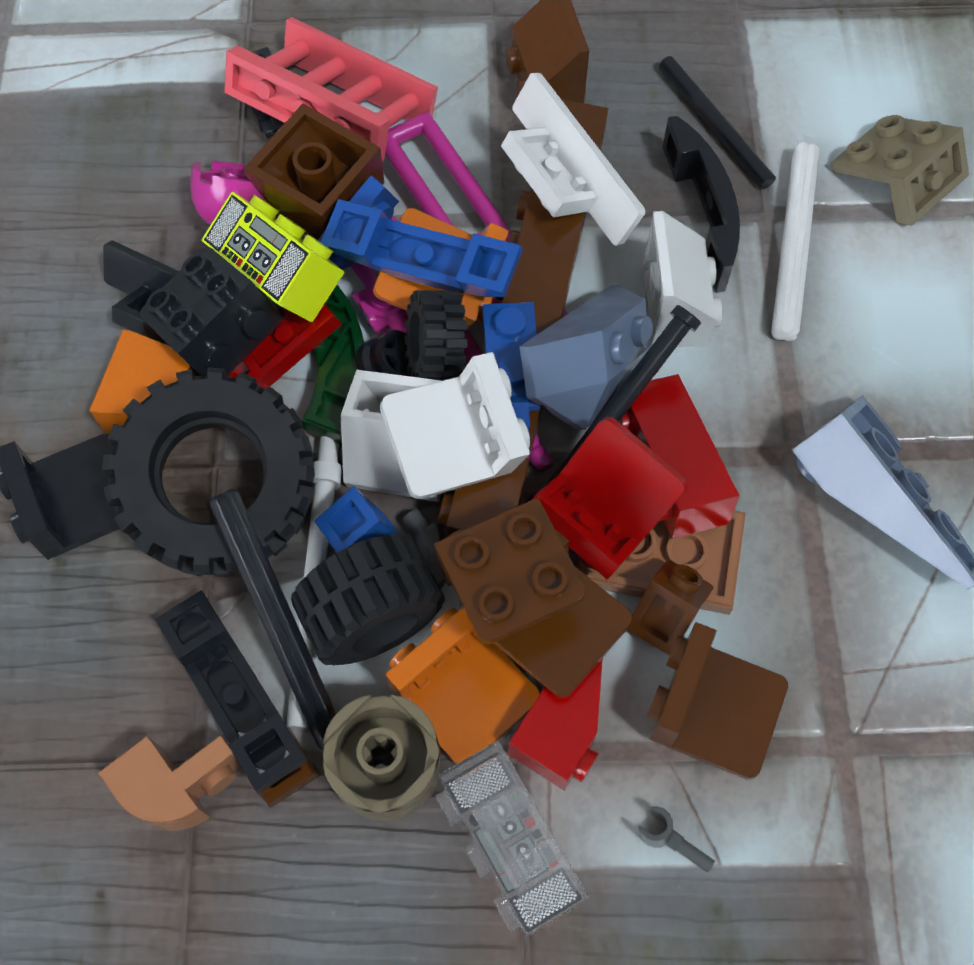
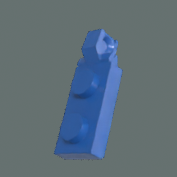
M534 302L482 304L485 354L493 352L498 368L504 369L511 384L510 401L516 417L522 419L527 429L530 430L529 411H540V405L532 402L526 396L519 346L537 335Z

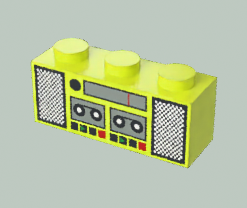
M232 191L201 241L250 279L257 288L275 303L313 322L345 273L329 260L333 251L308 234L302 240L301 237L305 230L282 214L275 219L279 210L254 194L249 202Z

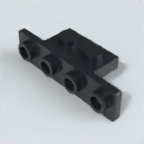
M113 240L107 242L103 246L104 281L129 294L112 306V322L168 345L140 317V311L146 304L149 296L157 289L164 287L179 271Z

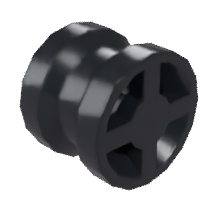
M390 330L379 338L365 341L359 346L356 353L358 370L411 376L407 370L409 361H406L405 358L407 345H404V336H407V334L400 330Z

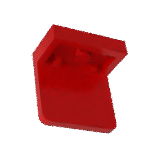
M605 417L596 425L561 473L540 490L533 499L539 498L553 527L569 540V547L579 555L581 561L608 580L686 491L687 481L679 472L615 418Z

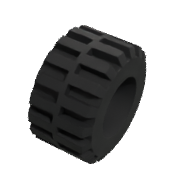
M391 534L358 542L321 562L298 583L295 591L292 593L291 601L319 661L325 665L335 666L357 663L373 658L405 642L421 631L436 616L445 602V597L415 540L408 535Z

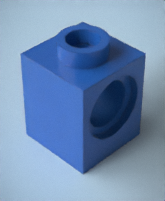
M355 486L349 489L314 520L336 553L367 539L391 534L400 535L383 511Z

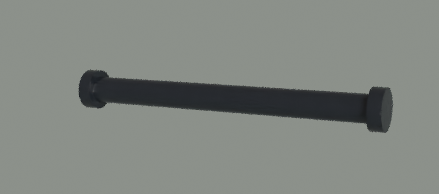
M680 305L674 307L670 312L673 317L544 487L561 473L602 419L613 417L620 422L689 330L695 332L701 325V321ZM531 494L526 502L531 501L534 496Z

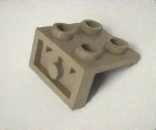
M890 115L880 119L874 127L856 142L850 144L843 153L831 162L833 172L888 183L890 185L896 222L910 226L916 223L969 176L963 127L944 125L938 121L926 122L907 119L900 115Z

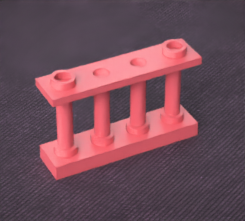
M293 17L286 19L284 48L267 58H263L238 45L226 51L224 93L284 123L302 104H305L380 147L382 162L385 157L389 127L402 118L409 120L426 111H429L433 117L438 91L437 86ZM295 65L308 73L300 76L286 68ZM330 82L346 91L337 94L322 86ZM367 100L383 109L375 113L359 104Z

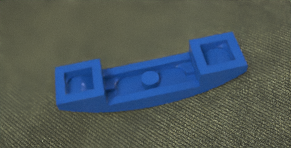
M340 199L337 201L321 240V243L331 249L333 253L383 273L438 289L486 297H505L523 252V248L518 244L474 233L471 240L390 220L380 209Z

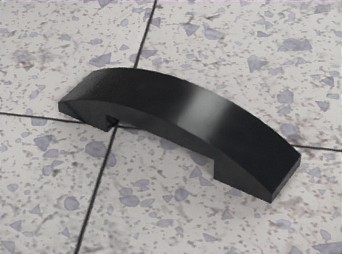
M668 117L662 148L675 182L693 179L710 224L705 245L707 257H714L716 263L714 289L716 293L724 292L738 252L740 239V219L736 196L724 166L704 138L680 117Z
M202 590L155 619L178 660L187 670L228 740L230 749L258 794L308 761Z

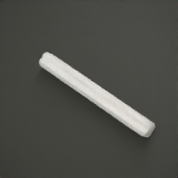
M798 143L792 156L771 334L776 340L793 341L797 338V334L800 331L820 151L815 143Z

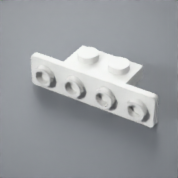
M531 73L512 107L513 112L526 129L509 131L501 147L514 163L517 171L523 175L539 197L542 205L553 217L589 212L613 245L624 244L645 215V208L541 73Z

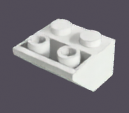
M356 370L341 412L343 483L347 487L355 486L358 489L412 497L407 489L380 411V404L383 398L389 394L440 382L441 380ZM442 493L423 499L439 502Z

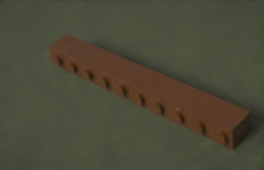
M561 99L601 151L609 108ZM531 188L530 192L521 191L516 219L523 220L520 232L512 230L509 238L510 243L521 245L523 252L505 297H496V300L503 301L502 303L534 302L536 333L539 334L563 318L587 212L553 217L542 205L539 197ZM540 405V411H529L530 455L512 473L457 488L454 495L445 493L439 514V524L446 525V537L458 530L470 528L493 518L510 507L520 506L543 405Z

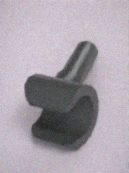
M659 806L650 807V814L656 819L663 821L667 828L662 834L653 835L639 825V833L642 840L653 848H661L666 845L685 856L704 871L709 872L715 860L673 830V819L666 809Z

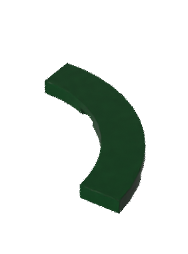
M336 285L325 305L342 325L315 347L317 357L315 388L310 404L301 421L305 431L320 437L331 438L342 445L341 412L355 372L358 370L356 353L359 346L364 343L352 306L340 287Z

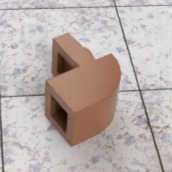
M221 735L177 769L164 750L146 736L98 773L119 804L130 814L160 829L183 830L197 826L210 818L198 799L205 794L208 797L214 796L228 787L236 778L234 771L241 766L230 749L229 744Z

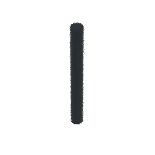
M672 56L664 58L659 65L660 71L761 189L770 187L776 180L773 172Z

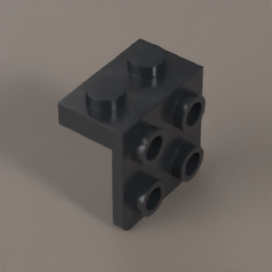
M205 247L198 253L188 257L183 263L181 270L164 287L154 291L140 311V317L201 376L207 375L208 368H223L228 376L285 319L250 279L210 247Z
M109 434L98 435L36 462H32L15 441L0 447V490L7 500L12 499L16 512L9 516L12 527L23 544L30 541L47 560L120 529L114 520L117 516L111 505L107 504L103 488L109 485L108 476L102 472L103 455H111L113 444L108 440Z

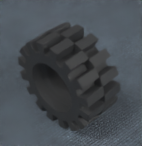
M415 290L410 295V304L407 305L406 310L408 319H405L407 336H404V345H407L405 358L406 361H409L407 370L411 377L444 381L459 377L463 372L462 365H465L466 361L464 348H467V339H465L464 331L467 330V320H463L465 307L461 305L462 298L460 295H457L458 292Z

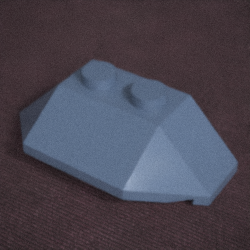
M611 285L519 346L527 398L536 404L544 405L553 415L575 429L586 430L650 348L653 337V324L651 318L646 313L645 299L620 285Z

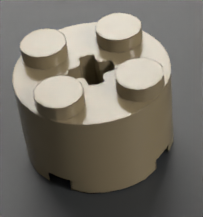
M369 695L351 701L334 716L325 733L323 766L330 786L345 806L363 818L388 823L409 816L428 801L440 778L442 767L441 754L434 726L427 714L418 705L401 696L372 697ZM378 749L384 754L392 750L391 754L394 762L387 767L383 764L375 767L376 764L372 755Z

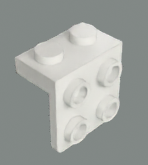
M493 352L472 357L459 377L389 394L383 398L380 404V411L407 489L412 497L423 499L510 474L530 455L528 429L524 421L516 417L510 401V380L505 370L498 368Z

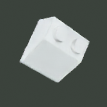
M654 211L642 265L647 314L653 324L651 346L673 317L670 312L676 305L682 306L701 321L698 329L695 332L689 330L677 347L709 346L714 327H720L722 322L721 299L719 297L713 298L712 286H714L716 281L714 257H707L704 237L664 211Z

